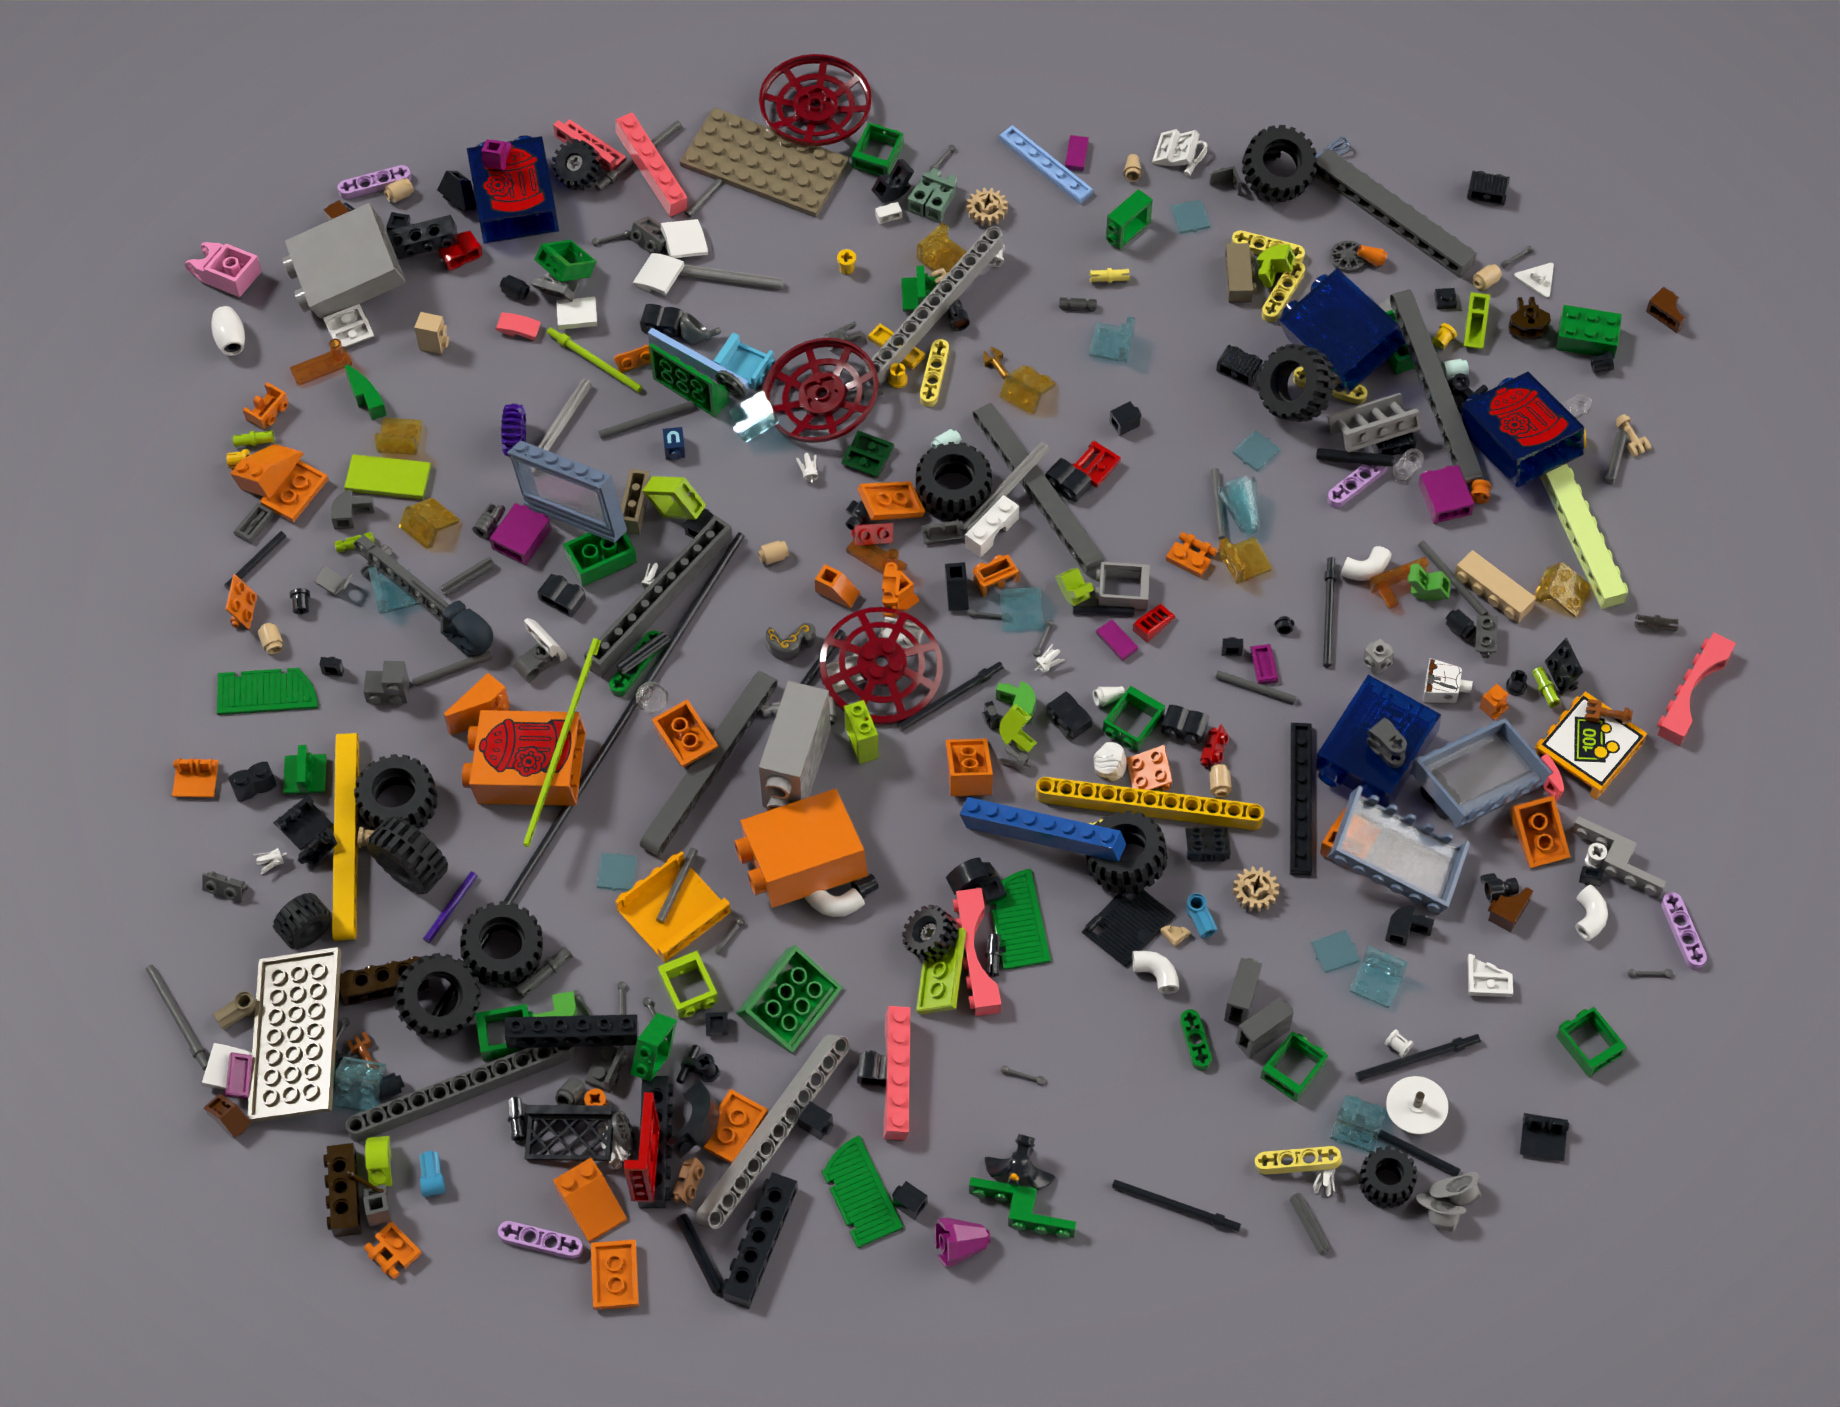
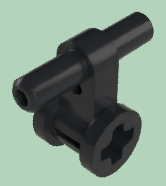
M1463 373L1456 374L1448 383L1452 395H1461L1464 399L1457 406L1459 414L1463 413L1468 407L1474 406L1479 401V398L1488 391V387L1482 385L1473 392L1469 388V377Z
M693 1045L688 1056L684 1057L680 1065L681 1070L676 1081L679 1084H683L689 1072L699 1073L705 1082L715 1081L720 1075V1070L715 1065L713 1056L702 1054L697 1057L700 1047Z

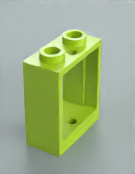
M652 476L642 490L663 518L696 520L706 506V503L685 477Z
M862 700L844 706L845 731L858 763L862 764L878 759V733L865 701Z
M698 951L657 967L661 982L679 1019L690 1017L701 1009L712 1008L718 1003L717 991ZM698 968L709 992L680 1003L670 979Z

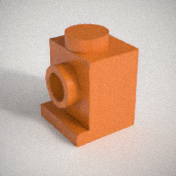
M1496 684L1482 696L1479 708L1495 721L1509 709L1507 703L1509 694Z

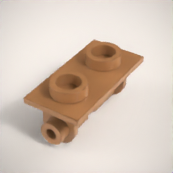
M696 1157L693 1160L687 1159L686 1162H683L678 1177L684 1179V1182L676 1181L671 1193L674 1202L680 1203L682 1200L688 1207L691 1206L692 1200L696 1196V1190L705 1169L704 1165Z

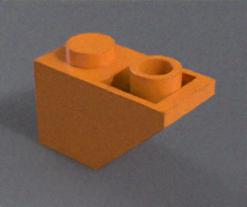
M826 564L815 578V592L851 609L861 594L842 572Z

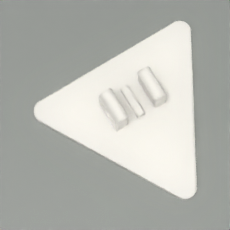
M1548 263L1514 274V278L1547 299L1550 297L1554 264Z

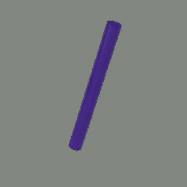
M472 871L469 873L424 936V941L431 943L478 877L476 873Z

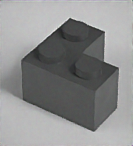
M384 661L383 671H366L364 683L366 702L372 704L391 703L395 705L408 703L410 680L405 661Z

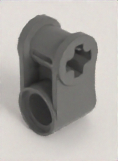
M538 643L524 655L517 658L513 668L527 682H530L546 668L550 667L553 660Z

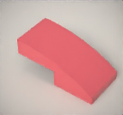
M502 312L495 330L511 337L517 334L534 341L541 322L522 315Z
M1545 754L1541 759L1553 774L1547 777L1543 788L1550 796H1554L1557 802L1564 792V784L1557 766L1551 757Z

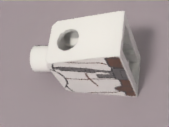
M1430 658L1423 702L1455 703L1457 702L1459 692L1471 693L1473 681L1461 680L1462 669L1460 667Z

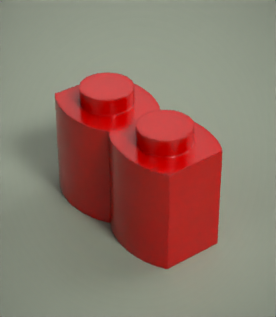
M471 231L458 234L459 244L437 250L438 256L448 271L457 269L483 255L481 245Z

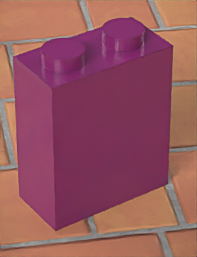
M1459 465L1445 466L1439 470H1428L1420 474L1418 486L1434 524L1472 515L1474 502Z
M515 503L490 537L492 550L526 566L551 531L550 519L542 513L538 514L532 511L526 505L521 506Z

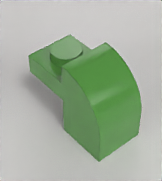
M1418 563L1411 564L1408 581L1412 585L1411 594L1414 597L1429 601L1449 599L1451 581L1442 571L1427 574Z
M1022 681L1019 688L1007 683H998L996 700L1013 704L1012 706L1017 704L1032 717L1028 721V724H1031L1035 713L1036 701L1033 689Z
M570 991L552 995L554 1011L533 1014V1017L577 1016L574 992Z

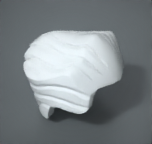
M1106 742L1094 754V769L1098 776L1115 781L1124 775L1127 768V759L1121 745L1114 742Z

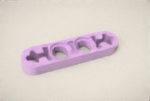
M399 165L346 179L338 184V192L341 198L351 199L385 190V186L400 179L408 178L411 180L410 170L407 166ZM382 177L389 178L387 182H379V179ZM363 182L370 183L368 187L360 186Z
M1363 464L1329 491L1328 504L1333 508L1342 507L1381 477L1388 467L1377 466L1375 468V465ZM1367 472L1371 477L1363 479L1360 474ZM1352 483L1356 486V489L1349 490L1346 488V484ZM1339 495H1341L1340 500L1338 498H1336L1335 500L1333 499V496L1338 497Z
M1668 892L1662 899L1661 906L1687 966L1691 969L1699 970L1706 962V952L1681 896L1675 892ZM1669 900L1676 902L1674 908L1671 903L1668 904ZM1681 917L1685 920L1686 924L1679 926L1674 922V918ZM1690 936L1694 943L1686 944L1683 942L1682 937ZM1694 954L1696 958H1701L1699 962L1692 960Z
M505 1221L498 1228L500 1240L509 1245L567 1259H577L583 1253L580 1239L574 1236L512 1221ZM511 1228L514 1234H509L508 1237H505L503 1231H508ZM527 1233H534L536 1235V1239L531 1243L523 1240ZM555 1238L557 1245L553 1248H548L545 1246L546 1240ZM576 1244L577 1249L570 1252L568 1247Z

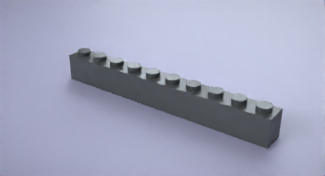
M1328 148L1318 157L1316 177L1454 275L1461 278L1474 265L1477 253L1471 247L1460 242L1457 237L1452 236L1441 226L1436 225L1427 216L1415 210L1413 206L1402 201L1396 194H1392L1382 184L1375 182L1366 173L1358 170L1352 163L1340 157L1338 153Z
M716 515L598 639L601 643L597 655H592L593 661L590 667L592 671L601 677L604 676L732 540L731 525ZM588 649L587 652L584 654L585 660H586L587 654H588V652H589V649Z

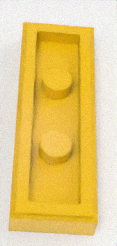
M880 323L868 335V340L881 348L894 332ZM914 347L902 360V363L913 370L925 358V353Z

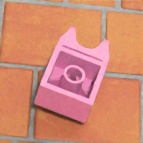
M204 242L200 246L202 247V253L207 257L200 260L191 259L185 262L186 269L201 282L238 297L242 296L262 272L257 255L229 244L222 245L220 243Z

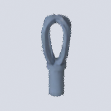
M1340 136L1333 140L1322 152L1316 154L1315 157L1318 158L1328 148L1339 155L1349 150L1350 142L1346 137Z

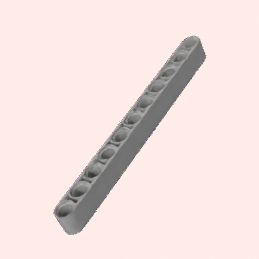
M989 227L872 357L871 360L878 372L879 383L882 384L890 375L891 365L902 362L949 309V306L958 299L1003 248V235L1000 228ZM866 365L865 370L866 373L870 372V370ZM873 379L869 380L868 383L873 385Z
M832 1034L823 1037L698 1209L696 1221L700 1226L718 1229L724 1224L795 1126L810 1101H813L850 1048L848 1038Z

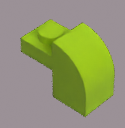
M1290 244L1271 246L1258 256L1256 260L1260 267L1258 275L1265 287L1273 286L1276 273L1291 272L1296 257Z
M1071 568L1055 576L1061 592L1072 606L1091 598L1089 592L1094 590L1091 582H1084L1079 568Z
M1017 704L1012 706L1002 718L1000 735L1006 745L1014 740L1016 742L1015 745L1020 750L1030 752L1037 742L1022 729L1032 717Z
M390 1136L370 1137L366 1140V1169L368 1171L369 1183L374 1186L383 1184L386 1187L392 1186Z

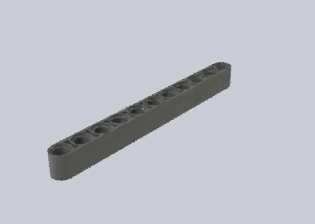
M1410 289L1390 295L1391 307L1453 466L1459 465L1466 485H1472L1473 481L1483 479V474L1415 297Z
M989 403L973 411V418L1009 470L1013 472L1029 454L994 405ZM1035 465L1019 482L1082 571L1086 573L1100 566L1101 562H1104L1100 551L1039 467Z
M761 671L754 675L712 736L719 747L697 759L692 764L644 833L640 841V847L657 856L664 852L760 713L761 706L767 703L778 684L777 679Z
M560 1047L523 1049L355 1114L347 1119L345 1124L346 1130L351 1140L356 1142L366 1140L367 1138L374 1137L567 1062L575 1054L574 1047H569L564 1051L559 1050ZM541 1054H548L546 1058H539ZM521 1062H528V1064L523 1067L518 1066ZM500 1070H507L505 1074H497ZM479 1078H487L484 1082H477ZM459 1086H466V1088L461 1091L456 1090ZM438 1094H445L441 1099L435 1098ZM418 1102H425L420 1107L415 1106V1104ZM404 1110L400 1115H394L395 1111ZM376 1118H383L381 1122L373 1123ZM355 1126H362L360 1130L352 1131Z

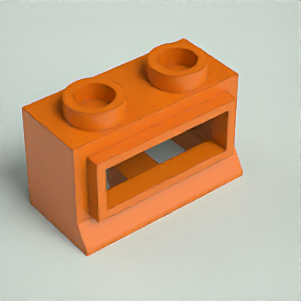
M268 382L265 383L267 394L264 398L255 396L253 400L255 408L252 411L246 407L243 409L246 421L252 422L262 429H265L268 425H273L277 414L280 411L284 412L288 406L286 392Z
M1009 554L1005 556L997 555L987 564H977L972 570V579L982 596L985 597L987 596V587L996 584L997 588L1001 589L1005 586V579L1013 576L1015 583L1019 582L1020 571L1016 568ZM1004 567H1007V568H1005V569H1003V570H1001V571H998V572H996V573H994V574H992V575H989V576H987V577L984 578V576H986V575H988V574H991V573H993V572H995V571H997V570H1000V569H1002V568H1004Z

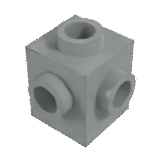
M1381 638L1376 642H1370L1365 647L1362 662L1375 675L1392 665L1393 649Z

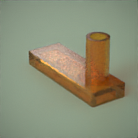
M334 338L330 340V352L289 367L297 386L345 368V365H352V361L339 339Z
M855 538L846 548L848 554L882 575L884 574L885 565L889 562H894L897 565V570L903 573L907 569V564L899 560L897 549L891 548L886 552L875 544L855 546Z
M1426 556L1371 577L1368 585L1371 593L1379 591L1388 609L1397 606L1398 601L1390 586L1408 579L1411 564L1418 563L1426 572L1429 565Z

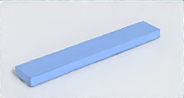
M1013 125L999 135L1001 142L1079 204L1093 194V189Z
M651 328L648 332L649 344L653 343L670 355L677 356L681 362L693 366L697 371L715 381V376L720 370H727L731 374L733 373L654 328ZM733 373L734 376H736L737 378H739V380L744 384V386H745L746 389H747V394H748V393H749L748 381H747L746 379H744V378L738 376L737 374Z

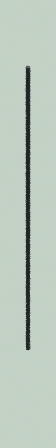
M737 533L670 638V641L663 649L579 783L577 800L745 537L744 534ZM564 806L504 899L506 905L511 906L573 806ZM493 932L487 934L482 939V949L485 947ZM451 984L431 1015L439 1017L456 992Z

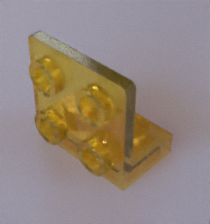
M941 223L917 244V259L933 272L944 268L946 273H948L967 252L949 239V226L945 223Z
M1023 365L1006 376L999 396L1033 414L1037 410L1041 396L1054 388L1056 382L1051 380L1049 376L1036 372L1032 367Z
M383 418L381 432L376 433L374 439L377 452L417 455L422 420Z
M429 498L405 507L399 527L426 549L433 547L438 531L458 524L460 519L441 505L439 501Z
M1227 537L1220 540L1218 553L1235 584L1272 570L1255 537L1237 544H1231Z
M1562 561L1547 567L1534 594L1536 597L1535 601L1541 603L1552 599L1570 615L1576 617L1591 585Z

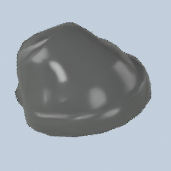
M685 312L681 316V335L690 344L695 345L702 340L707 341L712 336L721 333L720 327L708 331L690 313Z

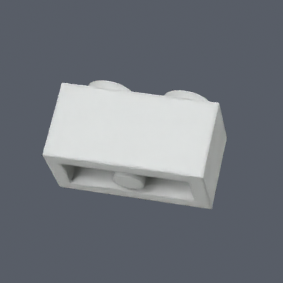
M898 202L875 208V216L880 225L901 219L902 210Z

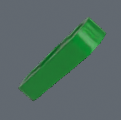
M1192 1009L1185 1010L1180 1017V1026L1191 1064L1196 1070L1203 1071L1209 1068L1212 1059L1203 1025L1197 1011ZM1187 1017H1190L1191 1020H1194V1029L1190 1030L1191 1026L1189 1021H1186ZM1197 1035L1202 1039V1042L1195 1045L1189 1039L1191 1036ZM1199 1050H1201V1056L1205 1059V1063H1201L1198 1060Z

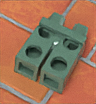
M932 168L929 173L924 172L922 178L908 197L907 211L920 216L925 214V218L941 223L946 209L956 195L957 177L950 174L946 179L941 178V172L935 168Z

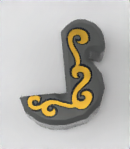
M803 622L784 639L771 627L766 630L767 648L772 655L781 660L796 658L800 654L802 645L811 648L816 642V630L811 623Z

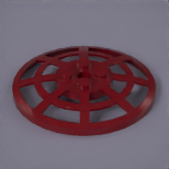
M825 54L801 55L782 62L767 75L759 93L760 112L768 127L781 138L804 146L830 145L849 138L864 125L869 116L872 102L870 86L861 71L843 59ZM804 64H820L818 74H806L796 78L790 70ZM827 65L843 69L853 77L844 83L833 76L826 75ZM784 73L789 82L781 89L778 97L768 94L767 91L773 81ZM809 80H817L816 85L804 88L800 84ZM824 82L833 83L839 89L833 92L829 88L824 87ZM858 82L865 93L866 105L855 106L854 96L850 89ZM794 87L797 91L794 99H784L786 93ZM845 93L849 106H838L837 98ZM765 100L776 103L780 121L770 122L766 114ZM813 103L820 104L818 107H812L811 105ZM782 105L792 107L795 115L785 118ZM864 112L862 119L855 127L848 132L843 129L852 118L853 113ZM837 113H847L845 119L840 124L832 120ZM800 120L808 124L807 130H801L792 124ZM826 123L831 128L826 131L814 132L816 125ZM786 126L795 133L805 135L804 139L795 138L785 134L778 128ZM835 132L840 135L826 140H812L813 137L826 136Z
M817 338L805 341L785 352L769 370L763 386V406L773 426L791 439L808 443L834 440L854 430L869 415L878 395V375L867 353L849 341L838 338ZM823 347L844 349L839 360L832 358L816 360L813 349ZM806 352L808 363L799 367L790 377L780 372L789 361ZM851 352L865 362L870 372L861 377L856 370L847 363ZM834 365L836 367L833 373L820 372L818 366ZM811 369L813 375L808 377L803 383L796 380L804 372ZM843 369L852 375L853 381L843 384L839 378ZM777 378L786 383L782 393V404L770 405V392L773 382ZM873 379V395L868 406L859 405L863 394L862 384ZM791 387L799 390V400L788 402ZM857 387L855 402L845 401L846 392ZM820 392H827L826 396L818 397ZM802 407L807 414L800 421L791 410ZM840 408L849 410L843 417L834 421L833 413ZM785 411L788 418L798 426L791 433L786 431L779 425L773 413ZM854 412L862 413L855 422L837 432L836 426L848 420ZM815 416L825 417L827 424L810 425V422ZM805 429L815 431L828 429L830 434L823 437L799 436Z
M870 607L847 615L830 630L821 649L819 668L825 690H829V696L833 697L836 706L843 712L844 706L849 704L841 699L832 686L844 680L852 692L861 697L859 701L864 700L866 705L868 701L875 703L894 702L897 714L886 716L870 714L874 724L882 725L902 722L925 708L932 701L942 679L943 663L939 645L933 634L917 618L894 608ZM866 613H892L899 615V618L895 624L889 622L870 623ZM858 617L862 626L851 632L845 641L833 638L842 625L852 618ZM908 619L920 627L931 643L920 645L918 640L908 630L903 628L906 620ZM873 628H889L892 631L889 638H877ZM865 631L868 642L862 647L851 644V641L857 635ZM901 633L907 637L914 647L903 649L896 642L899 634ZM833 646L841 649L838 660L840 672L828 677L826 656L828 647ZM846 651L858 655L857 665L848 669L845 667ZM929 651H935L937 670L934 682L923 676L925 669L924 653ZM918 655V672L906 667V657ZM884 658L888 664L886 666H879L876 660ZM860 673L861 677L867 682L864 691L853 683L850 679L851 676ZM903 675L914 680L909 687L899 693L896 682ZM919 684L930 689L920 703L905 711L902 702L903 698L911 694ZM875 686H888L891 695L876 696L872 695Z

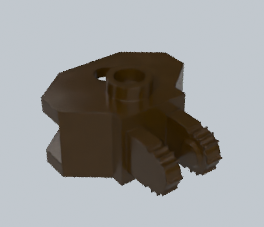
M1518 297L1517 311L1511 315L1508 325L1509 334L1519 339L1540 338L1548 332V324L1551 322L1550 314L1540 309L1539 305H1536L1535 297H1529L1528 305H1524L1522 297Z

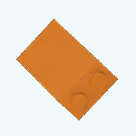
M273 444L241 459L230 475L241 490L269 498L304 454L302 451Z
M487 673L443 713L448 733L453 736L469 730L470 726H478L480 710L508 711L510 704L506 687Z
M688 699L651 719L655 732L682 768L719 747Z
M987 738L946 740L950 796L992 795L993 772Z
M1546 796L1508 807L1513 828L1529 868L1570 858L1554 796Z
M592 1158L587 1159L553 1180L556 1192L588 1242L593 1241L627 1220L622 1208Z

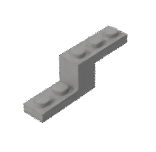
M1578 816L1572 833H1575L1581 839L1601 843L1609 849L1601 869L1610 877L1621 879L1629 886H1636L1647 894L1660 898L1667 881L1628 864L1637 843Z

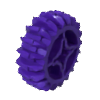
M512 403L505 405L503 409L501 442L502 451L505 456H511L508 455V451L520 440L526 442L527 419L526 410L523 405Z

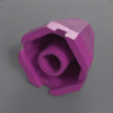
M948 1217L939 1218L937 1220L938 1223L935 1224L936 1249L940 1248L942 1251L938 1258L944 1267H952L985 1250L988 1243L991 1242L990 1232L982 1224Z

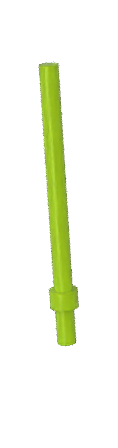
M552 327L548 328L546 333L556 339L557 343L561 346H567L639 393L642 390L640 384L573 342L568 335L561 334Z

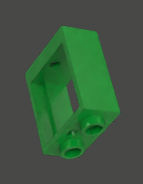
M868 122L852 154V168L877 176L890 174L904 145V133ZM871 139L894 146L888 160L864 154Z
M1138 189L1107 215L1106 240L1108 243L1121 249L1151 223L1153 199Z
M572 240L543 243L540 245L534 258L539 265L559 282L589 278L597 263L595 259Z
M1130 685L1103 721V732L1109 738H1115L1122 742L1126 748L1138 752L1164 717L1165 705ZM1129 704L1153 717L1138 738L1114 725Z
M527 1004L476 1013L477 1031L483 1061L503 1058L526 1049L507 1048L506 1043L490 1046L486 1023L505 1020V1017H533V1011H528Z
M1595 1007L1589 1010L1583 1009L1572 1021L1569 1019L1560 1024L1556 1036L1588 1077L1623 1056L1626 1050V1045ZM1589 1022L1609 1046L1608 1049L1591 1060L1585 1056L1569 1036Z
M656 1013L637 1039L631 1075L650 1082L671 1054L677 1019Z
M1292 1031L1263 1067L1260 1078L1297 1102L1326 1065L1328 1055L1321 1047L1309 1043L1305 1036ZM1291 1047L1317 1063L1301 1085L1275 1069Z

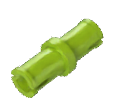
M273 430L264 432L250 431L248 434L233 435V445L235 448L248 445L256 447L257 444L274 443L275 441Z
M1543 667L1534 669L1532 675L1538 684L1539 692L1543 694L1550 708L1558 706L1561 700L1554 690L1555 685L1553 681L1549 680Z

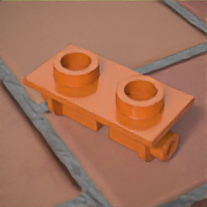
M645 344L643 347L632 351L616 354L613 359L615 364H617L618 371L623 373L651 363L649 345Z

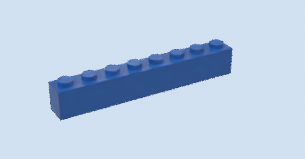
M967 797L960 812L966 828L1119 862L1126 846L1120 830Z

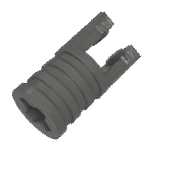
M854 321L824 334V338H838L852 342L861 338L862 335L859 332L848 337L846 331L852 330L857 326ZM828 347V349H829L830 351H831V350H834V348H835V347Z
M490 503L473 526V532L477 536L487 539L504 514L505 507L502 505L495 507L494 504Z

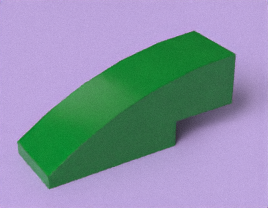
M345 365L346 375L358 407L366 405L371 420L386 416L384 403L371 382L353 367Z

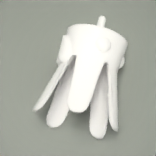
M805 453L806 468L799 458H796L803 472V480L813 483L819 477L816 470L817 455L815 454L814 461H811L809 454Z
M648 563L645 578L640 584L644 589L654 581L658 568L657 563L652 566L649 574L650 564Z
M1051 644L1046 652L1035 660L1038 666L1035 671L1040 669L1045 673L1051 667L1064 662L1065 659L1052 661L1060 653V650L1054 651L1051 649L1053 646Z
M277 848L271 852L253 855H264L256 859L257 865L271 862L262 868V875L274 866L284 864L282 856L287 853L281 854Z
M1336 1169L1318 1170V1176L1313 1185L1314 1194L1319 1192L1322 1182L1325 1186L1327 1197L1331 1195V1184L1335 1192L1333 1177Z

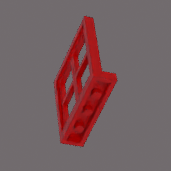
M644 1092L638 1160H624V1172L630 1198L634 1202H654L660 1125L653 1093Z

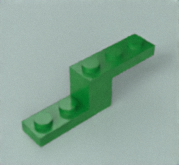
M974 1177L970 1178L969 1193L973 1194V1196L978 1198L993 1197L1000 1202L1011 1201L1008 1226H1011L1013 1229L1018 1231H1024L1025 1229L1034 1230L1035 1233L1041 1235L1047 1233L1056 1234L1057 1237L1063 1239L1074 1238L1076 1221L1033 1214L1036 1188L1019 1185L1011 1186L1008 1183Z

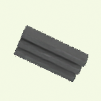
M257 503L234 531L235 536H240L242 540H247L249 544H252L275 516L274 511ZM262 510L258 517L254 519V517L259 513V511ZM251 522V525H250V526L248 527V529L243 533V531L245 530V528H246V527L249 525V523Z

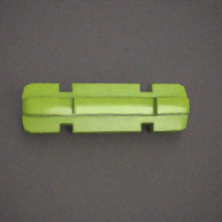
M372 532L365 533L364 536L374 543ZM361 535L346 538L345 541H335L336 551L340 553L347 548L348 550L355 549L354 541L359 539Z

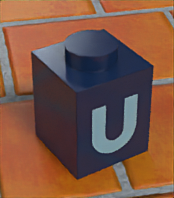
M682 427L663 429L666 459L677 460L686 458Z

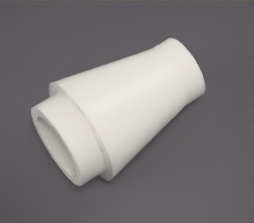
M1123 686L1098 687L1093 691V699L1097 706L1101 705L1104 707L1121 699L1125 690Z

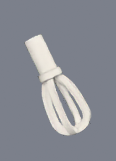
M1198 140L1191 164H1188L1184 171L1185 176L1190 177L1195 166L1205 157L1208 147L1206 142ZM1202 145L1204 147L1202 152L1194 159L1197 149Z

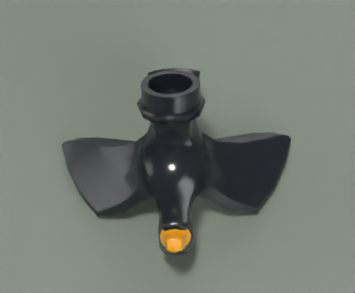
M1018 1134L1017 1139H1015L1017 1150L1012 1153L1010 1158L985 1157L986 1171L991 1177L1001 1176L1011 1171L1008 1179V1184L1011 1186L1019 1184L1022 1174L1037 1190L1047 1187L1056 1178L1053 1174L1038 1169L1031 1163L1030 1156L1034 1152L1032 1147L1035 1146V1138Z

